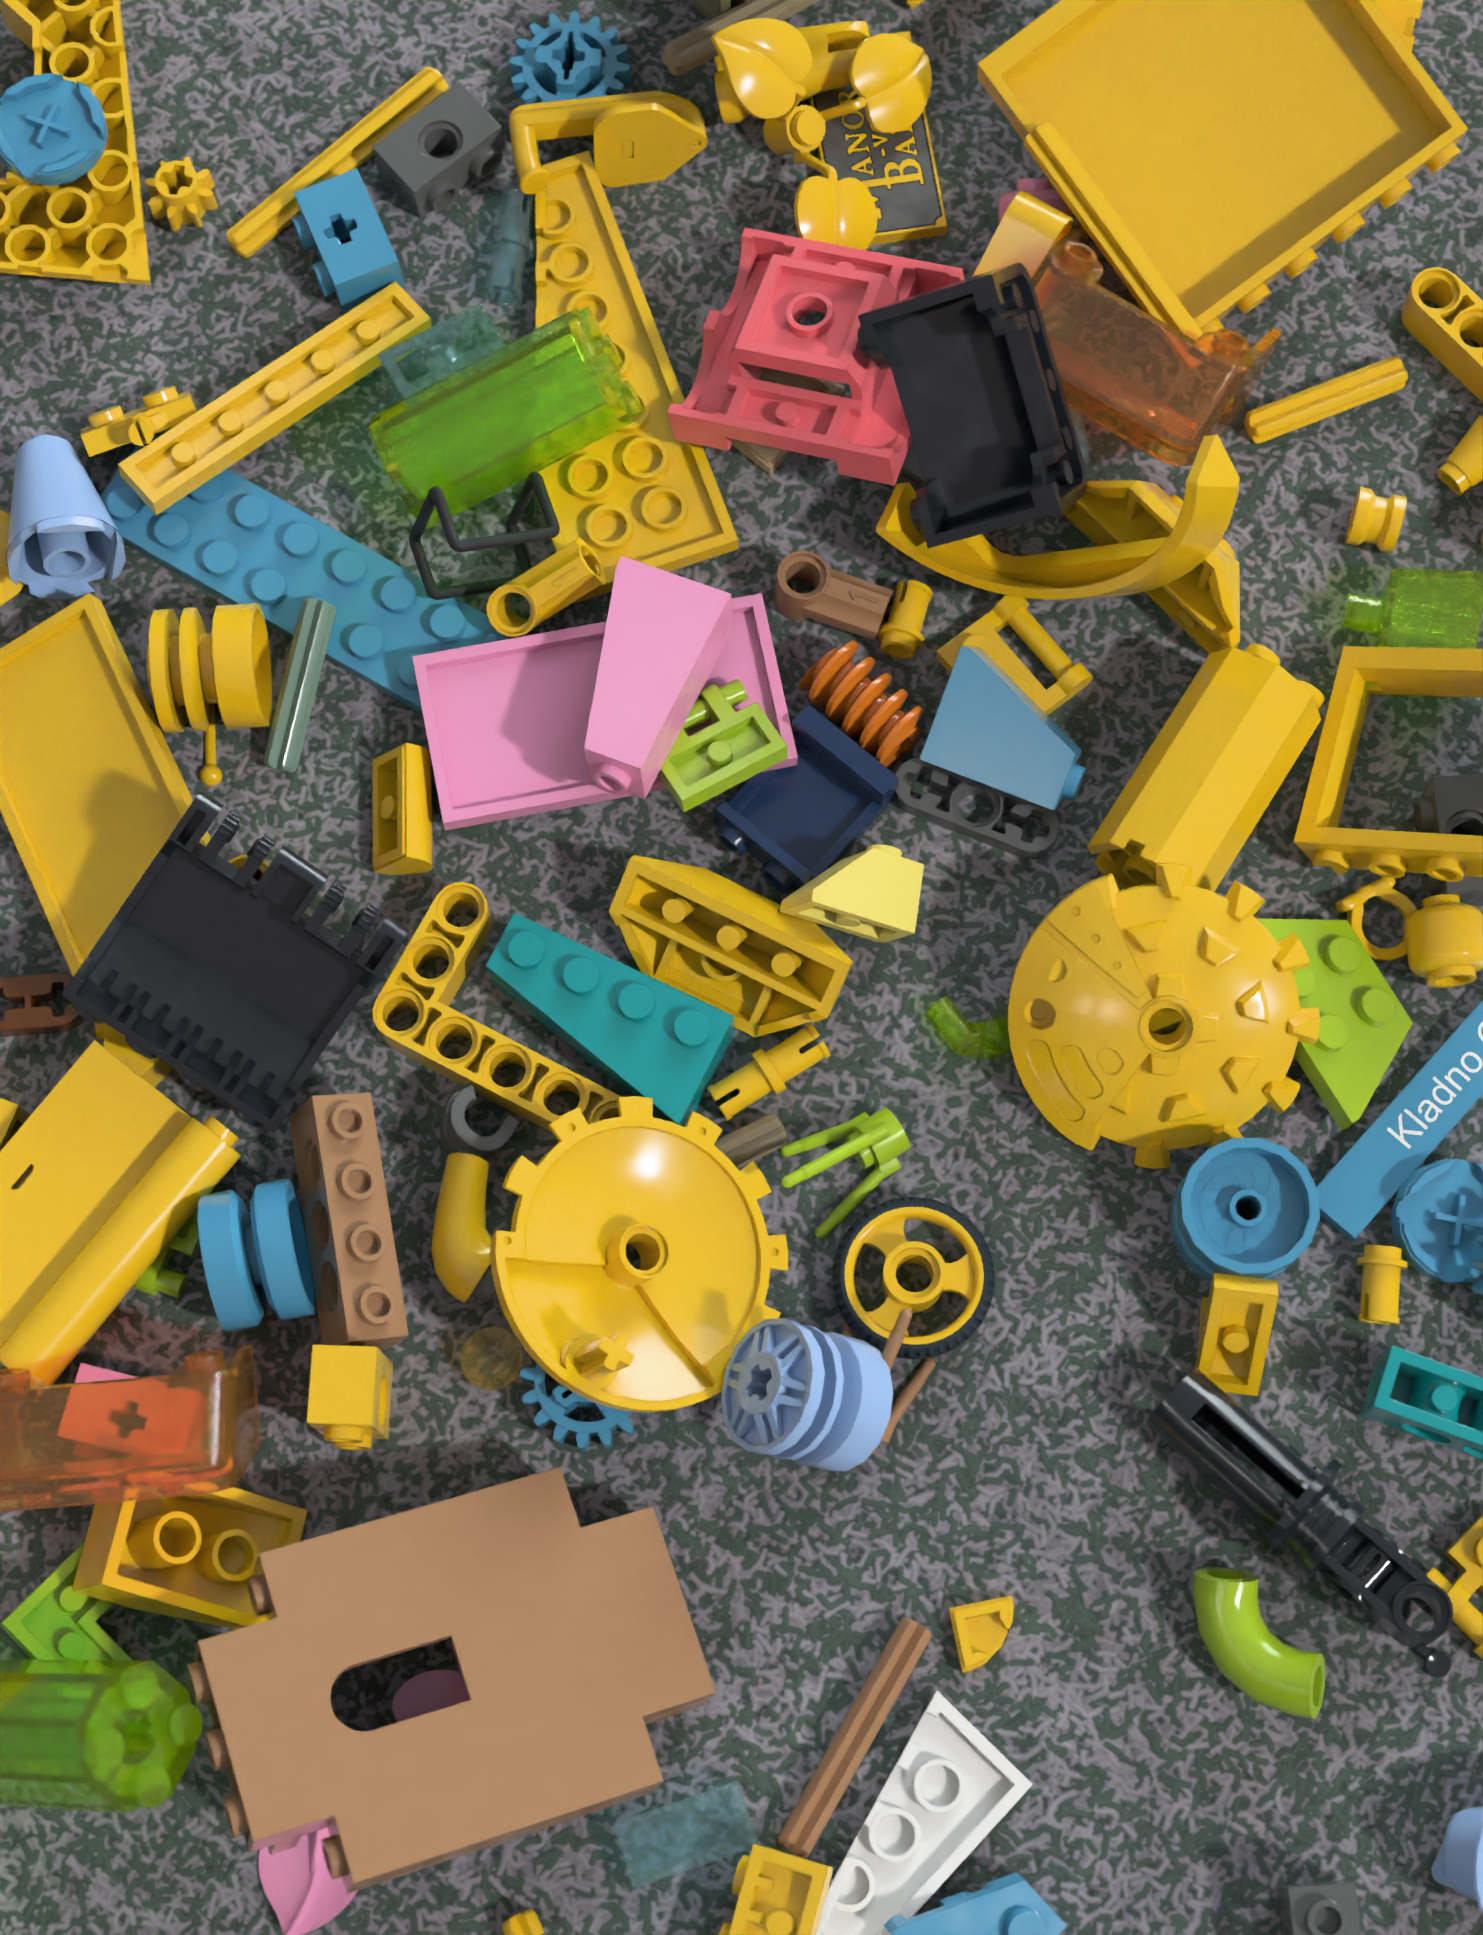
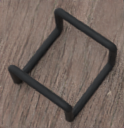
M531 472L506 520L508 533L459 540L444 493L440 487L433 486L429 489L409 534V544L427 595L434 600H443L492 592L519 575L437 588L421 543V536L434 507H436L447 542L452 550L456 552H469L512 545L522 573L532 568L524 543L552 539L559 534L560 526L542 476L538 472ZM535 491L547 527L519 531L517 524Z

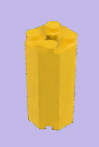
M1249 644L1245 651L1230 647L1210 653L1087 847L1090 853H1100L1095 861L1097 869L1104 875L1112 873L1116 884L1121 889H1127L1138 885L1156 883V864L1176 863L1193 866L1190 885L1215 892L1320 723L1319 708L1325 700L1324 695L1313 685L1294 678L1280 666L1279 657L1273 651L1260 644Z

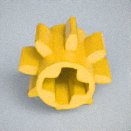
M185 157L183 161H170L168 163L163 160L160 162V168L155 175V179H145V185L150 197H152L148 202L154 219H161L167 215L172 230L175 232L180 229L181 225L193 223L201 228L203 226L201 218L205 214L206 209L215 210L218 207L214 193L211 191L215 184L209 169L196 173L190 157Z

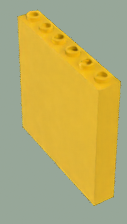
M1060 0L978 63L977 79L1022 140L1036 126L1046 122L1053 124L1208 341H1211L1224 330L1225 327L1220 320L1236 308H1239L1244 315L1269 297L1272 292L1267 285L1283 273H1286L1291 280L1309 268L1319 258L1314 250L1330 238H1333L1338 245L1356 233L1366 224L1361 215L1377 203H1380L1384 209H1387L1413 189L1409 180L1427 167L1431 174H1434L1449 164L1461 153L1456 145L1468 130L1467 126L1373 0Z

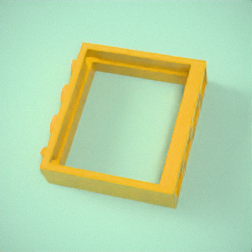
M1344 646L1294 843L1312 861L1313 866L1330 867L1336 874L1347 873L1349 868L1368 869L1375 874L1389 878H1401L1405 875V872L1427 873L1435 879L1447 882H1459L1463 880L1464 876L1483 877V836L1337 828L1370 695L1483 697V649Z

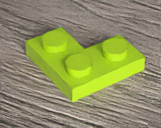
M84 1541L0 1623V1627L88 1717H91L140 1667L96 1623L114 1603L72 1591Z

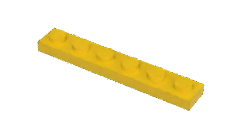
M394 281L120 462L118 467L121 477L157 516L432 332L431 318Z

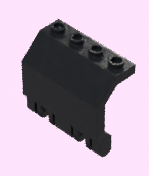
M201 790L61 995L72 1001L73 1009L86 1020L96 1024L106 1023L124 1035L126 1043L137 1053L152 1059L158 1057L177 1069L179 1077L191 1088L203 1093L211 1091L231 1104V1110L242 1121L255 1127L263 1125L275 1133L289 1114L298 1090L319 1056L365 991L382 973L410 930L386 915L361 950L357 948L380 913V910L370 903L365 908L359 910L351 922L350 929L343 938L324 926L323 924L328 916L334 913L343 901L344 893L347 889L336 880L326 891L310 916L306 914L305 911L329 875L284 845L280 848L259 880L257 881L252 878L276 843V840L266 833L253 843L246 854L247 859L240 869L219 856L218 853L226 843H230L240 828L239 822L242 817L231 810L207 845L204 846L199 843L224 806Z

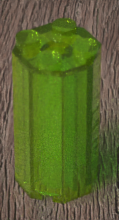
M587 306L581 310L575 308L371 416L373 424L369 426V432L392 482L399 480L406 490L407 494L401 498L410 513L417 518L429 489L433 486H438L444 493L450 514L453 517L522 481L531 472H539L633 423V417L642 413L643 407L628 380L623 381L618 367L622 366L623 362L613 341L607 333L603 335L595 316ZM434 507L425 527L427 530L441 523L436 507Z
M0 1659V1805L126 1813L141 1807L155 1808L160 1806L166 1799L172 1797L196 1751V1740L202 1731V1716L198 1708L191 1704L189 1690L154 1661Z

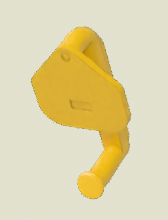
M661 91L525 104L515 108L509 117V132L514 164L520 179L519 188L521 192L528 195L542 191L547 187L551 178L549 171L542 167L537 147V141L593 135L594 168L598 173L601 184L609 188L665 180L701 152L708 143L704 120L699 108L686 98Z

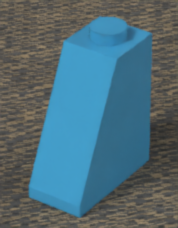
M973 645L961 646L920 760L1053 811L1062 806L1064 798L1070 801L1075 800L1086 772L1085 767L1077 765L1082 750L981 648Z

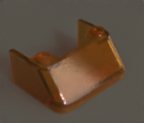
M1079 223L1049 249L1031 278L1068 407L1162 462L1174 466H1189L1193 464L1204 436L1216 434L1219 436L1241 412L1270 359L1282 332L1272 327L1254 347L1249 346L1248 341L1241 334L1229 329L1206 332L1196 341L1098 285L1103 275V267L1097 260L1096 253L1085 245L1089 235Z
M252 1345L239 1346L232 1357L224 1360L222 1351H202L184 1356L185 1365L174 1369L169 1375L44 1386L43 1379L30 1378L29 1369L27 1368L8 1369L7 1367H1L0 1512L199 1495L218 1492L235 1486L261 1446Z

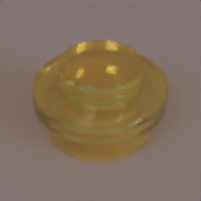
M487 1327L476 1331L466 1340L461 1351L460 1361L463 1373L474 1386L487 1391H496L508 1387L518 1378L520 1370L523 1368L524 1354L519 1341L513 1334L502 1328Z

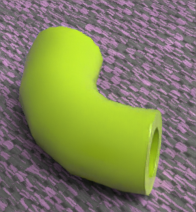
M1208 1567L1195 1570L1193 1596L1198 1631L1219 1672L1254 1702L1293 1716L1316 1719L1320 1712L1325 1688V1660L1323 1654L1301 1650L1284 1644L1270 1632L1260 1614L1258 1600L1259 1576L1255 1573L1224 1567Z

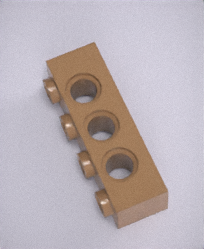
M371 1092L311 1096L289 1116L322 1345L378 1347L381 1351H385L409 1336Z

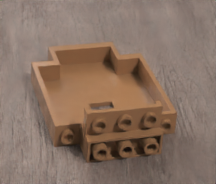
M561 1467L259 1553L254 1568L255 1576L247 1578V1586L256 1616L259 1617L267 1614L268 1620L198 1641L194 1655L196 1662L186 1665L188 1681L195 1704L199 1705L207 1702L214 1728L204 1731L206 1747L214 1771L225 1768L232 1795L222 1798L227 1824L232 1837L236 1838L244 1835L248 1853L268 1847L269 1854L272 1855L296 1847L302 1835L328 1827L330 1836L321 1839L324 1860L332 1880L342 1877L347 1894L652 1793L664 1780L646 1724L702 1707L716 1693L653 1506L580 1528ZM448 1638L450 1639L468 1701L372 1731L352 1730L337 1719L331 1707L330 1694L335 1680L343 1672L353 1667Z

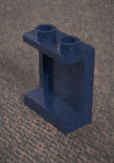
M809 704L792 720V733L798 756L797 765L764 771L751 777L728 803L721 799L713 808L714 824L718 827L715 835L721 843L738 856H742L745 851L750 853L763 864L760 872L764 878L777 890L785 894L791 888L794 891L798 890L836 864L895 799V791L899 783V777Z

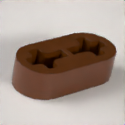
M51 973L0 978V994H4L11 1003H25V1008L5 1011L4 1020L0 1021V1037L65 1032L81 1025L85 1018L80 1016L71 1004L66 1005L64 1015L59 1017L51 1007H37V1002L55 1000L58 990L65 989L73 977L69 974Z

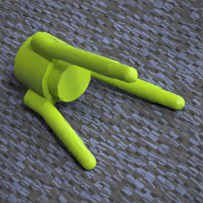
M884 1107L871 1116L863 1112L846 1123L801 1138V1140L787 1144L780 1149V1154L783 1157H789L846 1137L845 1144L783 1177L781 1183L785 1188H790L803 1180H807L852 1155L863 1169L871 1165L875 1167L815 1230L816 1238H825L883 1179L901 1169L897 1156L909 1150L910 1143L900 1122L888 1108Z

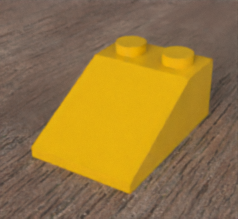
M137 1456L105 1465L72 1591L132 1609L232 1629H240L267 1621V1614L257 1617L253 1610L248 1592L247 1578L255 1576L254 1568L259 1553L301 1541L308 1510Z

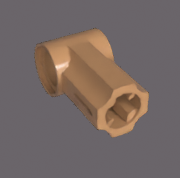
M797 551L783 558L778 566L773 600L780 614L790 620L804 621L813 619L875 641L893 590L828 568L825 561L813 552ZM802 580L810 583L815 590L805 594L797 593L787 584L791 581Z

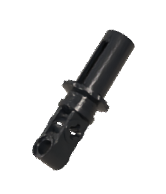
M1197 1367L1181 1380L1148 1419L1147 1426L1260 1525L1259 1532L1263 1530L1267 1533L1254 1549L1259 1556L1262 1557L1278 1546H1281L1284 1550L1287 1549L1293 1558L1296 1557L1300 1564L1297 1568L1308 1576L1318 1570L1344 1599L1360 1611L1366 1613L1390 1634L1394 1640L1404 1646L1413 1648L1426 1646L1441 1637L1449 1629L1453 1619V1606L1449 1596L1441 1587L1436 1585L1411 1563L1405 1553L1394 1542L1362 1519L1366 1511L1365 1506L1357 1499L1354 1503L1349 1502L1346 1496L1337 1492L1338 1489L1333 1484L1342 1466L1337 1460L1334 1459L1319 1474L1316 1471L1317 1466L1310 1468ZM1199 1416L1205 1419L1284 1489L1290 1498H1293L1296 1502L1292 1506L1288 1505L1285 1500L1278 1497L1194 1421ZM1371 1559L1375 1560V1565L1363 1579H1360L1358 1577L1359 1573ZM1415 1597L1429 1604L1434 1614V1623L1430 1631L1414 1630L1405 1622L1402 1615V1606L1405 1599Z

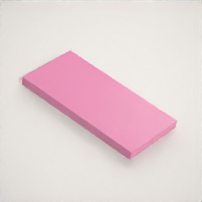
M762 593L732 598L734 628L702 690L712 684L720 688L735 679H739L747 692L748 700L733 707L735 712L757 702L788 747V758L764 771L796 766L798 756ZM607 621L412 656L445 831L634 796L629 793L623 795L612 794L591 780L584 751ZM708 720L686 731L688 736H691L711 726L712 723ZM658 775L649 793L667 790Z

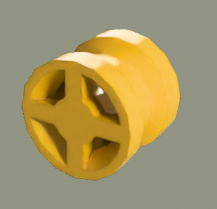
M1360 486L1353 503L1345 543L1358 546L1363 542L1376 544L1379 551L1392 554L1401 530L1407 497L1396 494L1389 498L1378 497L1372 489Z

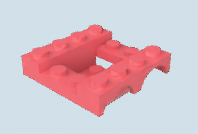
M744 228L741 235V258L735 285L725 307L721 311L710 309L704 323L701 360L692 389L681 405L671 403L667 411L675 440L726 451L730 450L734 439L835 460L840 475L895 486L912 442V437L891 368L881 370L874 361H867L860 350L857 333L861 325L858 315L964 280L963 269ZM812 311L821 312L826 315L821 322L811 326H804L796 322L798 318ZM763 367L849 384L852 399L758 379Z

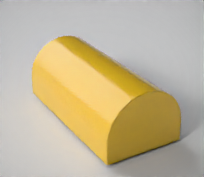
M404 743L373 759V872L385 875L424 874L433 868L432 761L430 750L415 744Z

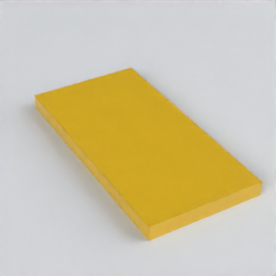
M91 593L83 596L0 648V811L71 974L74 976L193 802L192 796L101 600ZM206 831L199 842L204 846L211 839L208 831Z

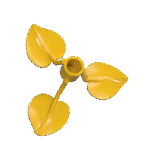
M755 18L731 24L711 36V40L721 58L727 82L734 98L751 116L766 119L763 127V136L768 148L778 155L793 154V160L796 164L804 163L825 176H813L804 179L796 192L794 217L799 237L867 250L874 238L878 219L876 205L871 193L856 178L849 177L837 180L835 168L810 155V151L816 149L822 142L826 131V121L858 111L865 107L870 126L879 133H895L911 126L922 114L931 92V65L924 49L896 34L884 33L865 39L855 49L849 66L851 85L860 97L826 110L817 111L808 105L797 106L806 95L805 88L800 82L810 72L812 54L807 41L794 26L778 19Z

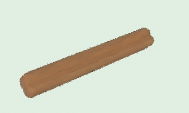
M906 1617L900 1620L779 1834V1845L795 1856L805 1859L811 1853L931 1639V1632L923 1625Z

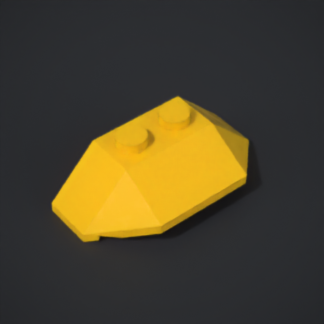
M1139 480L1087 481L1085 495L1061 513L1093 544L1102 546L1168 537L1178 520L1183 500L1174 494L1168 496L1156 483ZM1222 538L1214 551L1192 571L1167 585L1145 592L1209 654L1230 647L1237 648L1240 642L1239 562L1235 559L1231 546Z
M633 855L628 862L609 909L616 926L619 925L627 947L642 973L733 1015L735 1028L753 1037L789 1029L811 1021L827 1019L853 964V961L816 923L780 912V904L702 867Z

